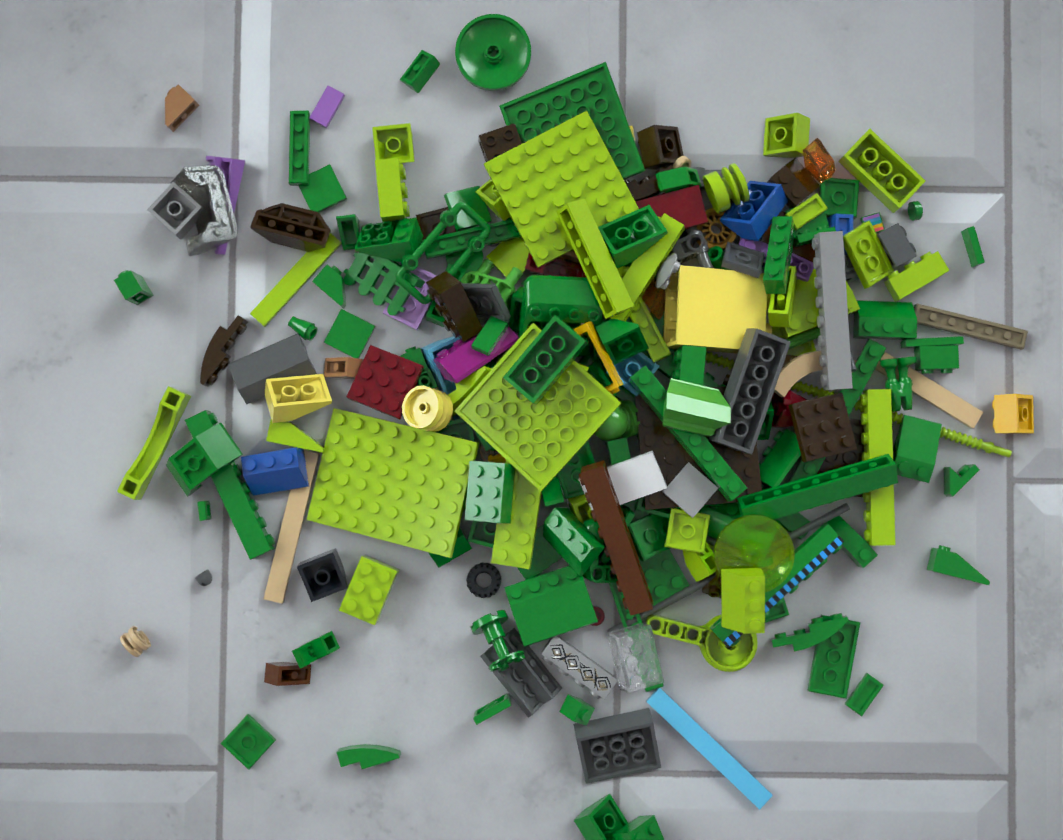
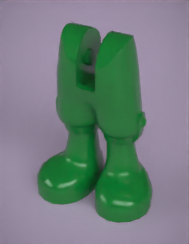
M916 356L880 360V366L885 369L888 378L885 382V388L891 389L892 412L900 411L901 406L904 411L912 410L913 383L911 378L908 377V368L916 363ZM896 366H897V368H898V373H899V378H898V380H897L896 374H895V367H896Z

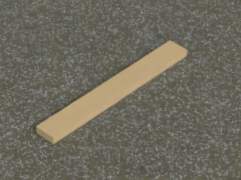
M304 450L309 487L290 490L264 595L265 600L281 604L284 603L320 455L319 453Z

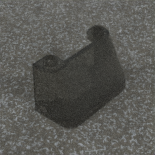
M216 165L184 167L172 182L177 184L202 207L195 223L198 235L190 237L186 243L188 255L193 256L232 241L238 234V228L223 171Z

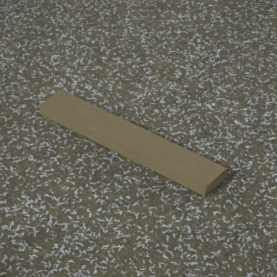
M918 303L914 306L917 324L1020 350H1023L1025 347L1027 330Z

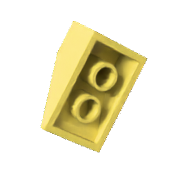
M323 374L266 379L265 398L272 423L293 421L332 404Z

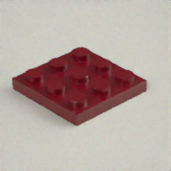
M370 345L346 397L400 420L403 415L402 404L404 398L411 389L415 388L424 367L421 364Z

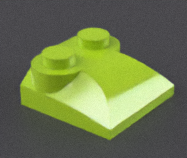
M410 123L372 127L376 160L398 158L400 163L415 162Z

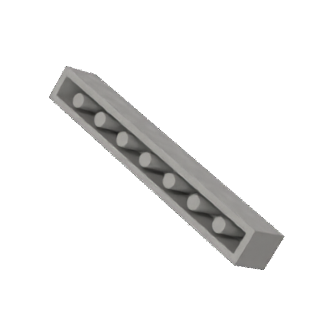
M843 231L819 232L812 239V248L815 250L813 267L816 269L817 277L814 279V285L818 290V296L816 297V307L819 308L817 326L820 328L818 345L821 347L822 354L819 357V363L823 370L820 381L821 385L824 386V390L852 388Z

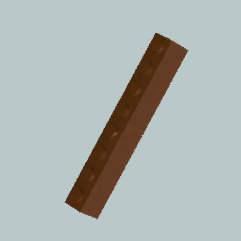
M605 460L583 466L581 474H579V480L581 485L586 487L585 497L588 504H592L593 510H591L593 520L595 522L598 521L600 527L598 528L599 537L604 539L606 544L604 546L605 554L612 561L610 563L613 575H617L618 581H616L618 591L623 592L624 608L629 610L630 615L653 610L654 601Z

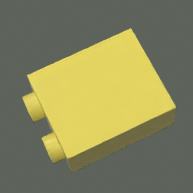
M680 265L676 273L672 272L669 278L670 283L665 289L663 339L667 347L677 349L682 345L706 347V351L738 354L746 329L757 328L772 334L771 326L769 323H766V309L769 308L771 294H766L763 283L764 273H761L760 277L756 278L734 270Z

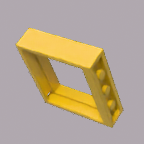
M592 321L573 329L580 336L588 333L613 382L605 388L611 394L620 391L618 387L623 385V382Z

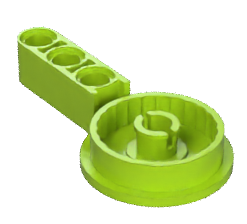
M721 614L713 617L702 626L658 615H651L645 621L646 628L652 634L698 645L705 660L712 667L720 671L733 672L746 667L752 661L757 651L758 641L756 633L742 634L740 636L741 640L735 646L726 648L725 644L710 629L721 618ZM654 619L660 622L657 629L650 628V622ZM673 624L678 625V631L675 634H670L669 627ZM691 629L697 631V635L693 639L687 636L688 631Z

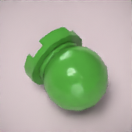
M619 400L622 404L594 435L603 441L636 436L640 421H637L635 412H638L633 402L630 400Z

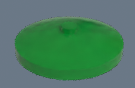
M501 14L479 16L470 21L457 38L455 47L457 66L463 77L477 88L487 91H500L510 88L523 78L529 68L531 61L529 37L523 27L510 17Z

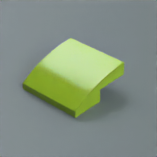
M517 238L501 242L486 258L493 263L498 271L507 277L513 267L520 269L522 273L526 271L525 265L529 250L523 239Z

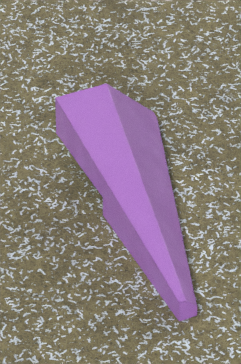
M206 155V161L210 162L211 170L207 174L208 178L212 181L211 191H209L212 220L216 223V231L213 232V237L217 238L215 254L225 255L245 160Z

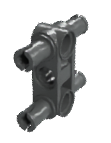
M697 227L685 229L686 237L676 242L668 256L673 253L677 254V261L680 264L697 258L700 267L714 268L707 254L709 252L708 243L702 231L698 230ZM701 240V245L698 248H694V242Z

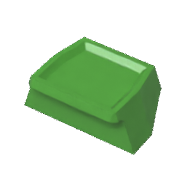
M671 378L663 408L664 427L709 437L714 435L716 429L730 424L731 407L719 389Z

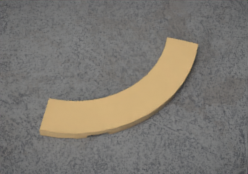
M821 351L808 352L790 360L781 369L774 392L780 397H785L790 388L799 379L809 373L822 370L819 363V357L822 355Z

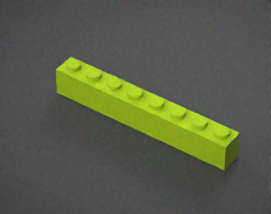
M891 389L864 390L860 396V404L863 406L861 424L864 425V433L861 434V442L864 444L862 461L889 454L893 459ZM894 484L863 493V501L866 502L863 518L867 530H864V540L871 546L896 545Z

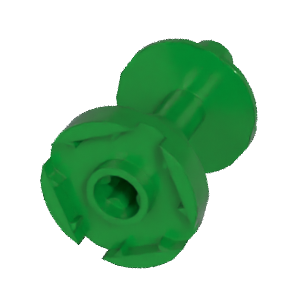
M505 610L496 611L498 615H491L489 613L472 623L473 626H470L474 635L484 633L488 644H493L499 659L489 665L488 669L491 672L496 670L498 672L504 671L509 668L508 664L512 662L518 663L525 659L523 650L510 654L503 640L506 635L501 625L508 620Z

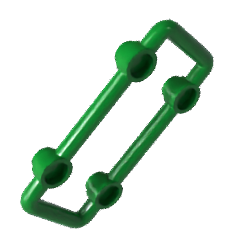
M458 202L451 210L443 211L440 215L441 222L412 255L407 254L402 258V266L396 273V281L422 304H428L432 299L428 294L426 296L421 294L403 276L408 271H413L418 267V259L447 226H453L457 222L456 215L463 210L483 231L479 236H472L468 240V248L447 271L452 276L457 273L474 252L483 250L484 240L490 234L489 224L465 202Z

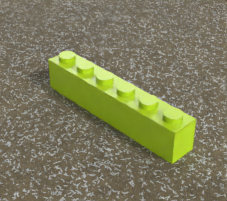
M585 198L567 203L556 212L605 318L623 313L634 305Z
M665 213L662 217H658L668 234L633 261L630 267L627 266L622 273L623 283L634 306L623 313L608 318L609 320L627 321L657 274L661 264L665 261L685 230L682 223Z

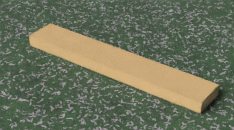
M884 352L880 360L893 359L894 357ZM879 361L875 370L887 377L886 371L880 366ZM896 366V367H895V374H896V378H897V380H898V378H899V373H898V368H897V366ZM911 367L908 368V377L911 378L913 383L912 393L969 428L973 429L983 414L981 410Z

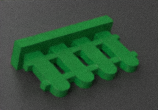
M355 252L353 255L356 257L350 268L345 269L343 272L346 274L344 283L353 286L358 282L360 284L358 292L363 296H368L373 292L375 294L373 297L375 305L382 306L385 302L389 303L390 305L387 309L389 315L397 316L400 312L404 313L406 310L404 305L411 294L398 284L395 278L397 271L402 265L396 261ZM367 265L370 269L364 279H362L360 275ZM385 267L389 269L388 273L384 271ZM408 271L403 276L414 287L422 288L425 283L424 280L411 271ZM381 275L385 278L380 287L376 289L374 286ZM395 285H397L400 288L398 289L394 298L391 299L389 295L392 292Z

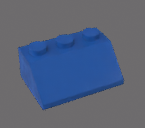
M749 181L747 184L749 201L745 203L741 201L738 206L732 203L730 209L720 218L721 223L742 239L759 241L771 225L773 217H777L788 202L781 184Z
M295 447L241 457L243 476L253 496L309 487L305 454L302 448Z

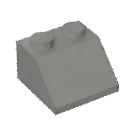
M172 182L147 210L181 240L194 227L202 207L177 184Z

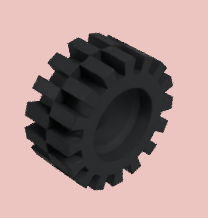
M490 563L476 564L467 575V587L476 597L489 598L495 595L500 588V572ZM481 573L489 574L492 579L490 586L486 588L480 587L476 581L477 576Z

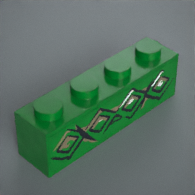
M792 216L773 217L763 276L766 294H786L795 235Z

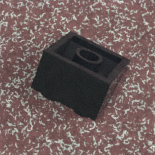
M336 548L301 561L297 565L311 602L348 588L344 567Z

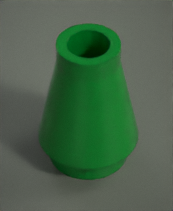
M295 316L288 322V326L304 340L311 341L317 334L318 328L315 327L314 323L296 318Z

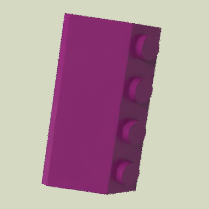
M508 326L491 354L487 356L472 349L471 345L478 336L476 334L464 342L461 339L455 341L453 347L440 351L437 354L438 357L433 360L444 379L458 383L513 346L519 337Z

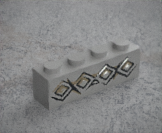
M560 636L550 638L541 651L542 659L550 665L556 664L559 667L558 671L565 676L571 675L574 677V682L580 687H588L591 690L589 693L597 699L602 697L605 700L618 682L617 677Z

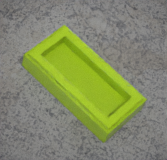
M816 193L784 216L793 217L796 231L828 208L818 193Z

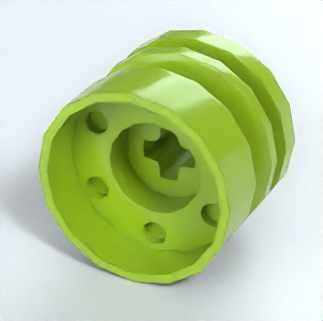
M735 163L729 165V170L727 167L721 169L722 178L716 171L703 176V184L707 196L718 214L730 209V199L737 206L740 205L741 201L745 203L750 199L745 177Z

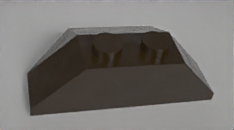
M284 203L273 205L263 210H257L250 226L253 231L271 243L306 252L325 248L331 232L319 212Z

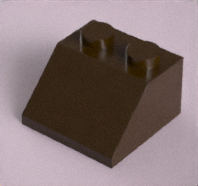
M652 125L637 132L642 163L645 169L658 170L663 166L667 168L670 165L673 167L675 161L679 157L684 156L678 127Z
M796 158L783 166L767 182L782 185L788 200L786 206L789 209L797 207L820 187L818 182Z

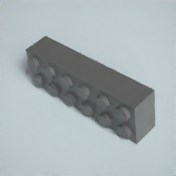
M757 328L746 329L723 395L731 407L730 424L716 429L714 435L709 436V441L752 455L783 367L790 341Z

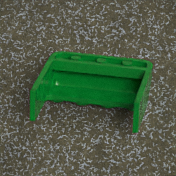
M529 276L524 282L518 337L520 338L530 322H549L554 315L568 323L592 321L594 327L602 324L603 312L586 277ZM589 338V351L592 359H596L597 350Z

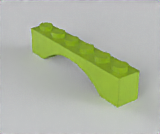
M167 387L159 404L152 430L138 457L125 474L117 490L118 493L133 500L142 499L191 395L176 388Z

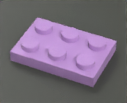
M417 267L411 272L424 280L425 283L422 288H415L426 296L429 289L426 282L436 277V275ZM397 285L390 297L391 299L394 298L400 288ZM410 295L404 305V308H406L404 313L400 312L397 316L389 315L387 309L390 304L387 303L383 314L418 331L432 301L428 304H422Z

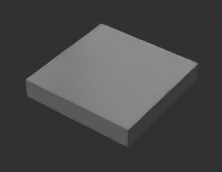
M688 462L662 493L693 518L716 492L718 487Z

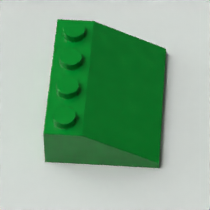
M570 565L504 587L524 647L598 622L584 578L579 576Z

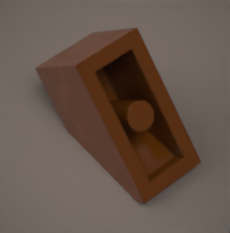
M266 663L264 682L275 686L310 684L311 664L299 668L298 663Z

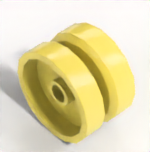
M424 385L416 386L405 396L402 404V414L410 426L436 432L445 428L450 422L453 414V404L450 397L443 391Z

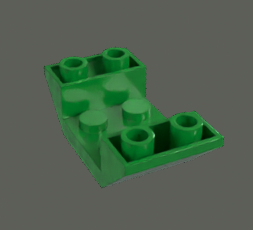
M218 423L193 438L169 457L166 466L188 497L202 487L201 483L222 467L233 463L243 454L223 424Z

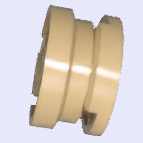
M132 626L128 633L120 636V641L130 654L139 657L143 650L151 647V643L143 631H137L138 628Z

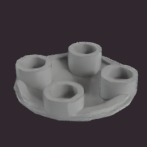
M671 254L661 264L656 276L657 288L665 290L670 283L669 278L672 272L676 273L679 269L680 262L677 261V254Z

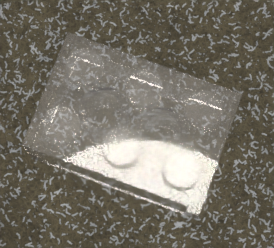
M640 623L607 633L621 691L631 693L664 683L650 624Z

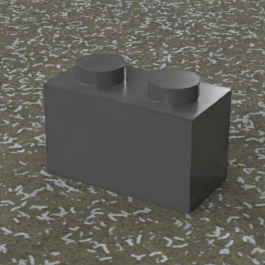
M899 223L877 234L893 269L917 256L914 245L909 243L906 237L907 233Z

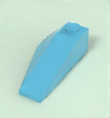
M454 336L438 340L421 348L427 366L431 370L439 390L447 395L457 390L455 382L444 379L433 359L438 357L437 354L440 351L453 347V343L460 339ZM458 414L453 416L454 420L461 418Z

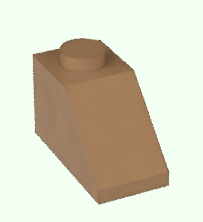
M179 84L176 87H172L165 97V125L173 132L199 106Z
M351 357L325 358L324 377L355 379L364 359Z

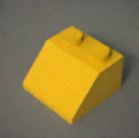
M994 395L992 407L994 410L993 428L995 433L1034 434L1033 395Z

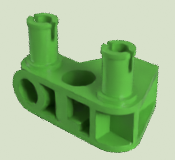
M484 259L477 271L468 272L462 277L461 283L491 284L490 282L493 281L510 313L512 295L516 292L514 286L523 273L520 269L513 267L505 279L489 276L488 274L494 268V265L490 260Z

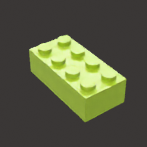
M871 129L838 161L857 180H860L859 182L892 213L900 209L926 181Z

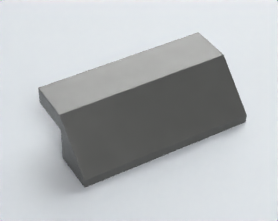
M298 333L228 363L236 387L246 405L265 397L266 379L317 374Z
M513 628L506 634L503 640L510 654L523 650L525 659L518 663L512 662L508 664L509 668L504 671L498 672L496 670L493 673L529 718L544 703L553 699L562 687L530 646L524 647L520 634ZM493 645L480 656L488 667L499 659Z

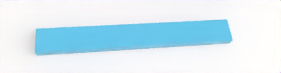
M657 688L646 700L654 710L759 810L773 796L661 688Z

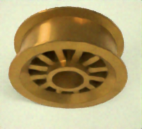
M714 208L707 209L705 212L708 223L696 227L702 231V234L707 233L704 238L708 243L709 249L719 246L724 250L727 242L732 243L737 234L720 222V218L726 211L718 214ZM711 226L719 227L720 233H713ZM696 240L701 245V240Z

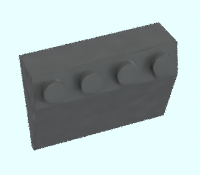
M649 708L589 720L587 726L579 723L573 724L586 784L661 768L655 729Z

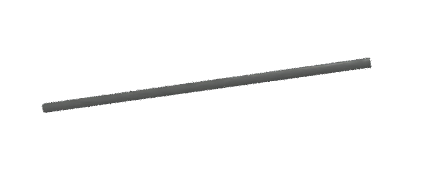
M845 503L773 541L769 552L850 510V507ZM750 554L747 561L739 559L738 562L749 564L758 559V557ZM716 572L653 606V610L639 613L641 620L702 589L716 577ZM636 616L632 620L626 621L628 627L638 622ZM622 622L607 630L610 637L624 630Z

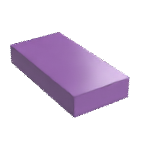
M327 85L309 117L310 120L327 128L345 95Z

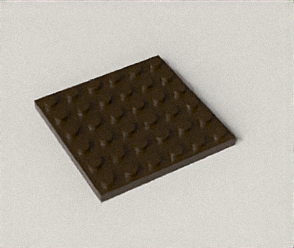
M727 386L710 388L719 389L723 396ZM639 394L637 397L635 396V406L638 410L636 418L637 421H640L638 425L640 455L653 451L666 485H669L688 462L709 479L668 428L663 426V422ZM709 441L746 485L747 489L729 502L717 489L704 505L738 503V497L762 491L757 442L751 455ZM663 490L644 496L645 510L677 508L679 506L662 493Z

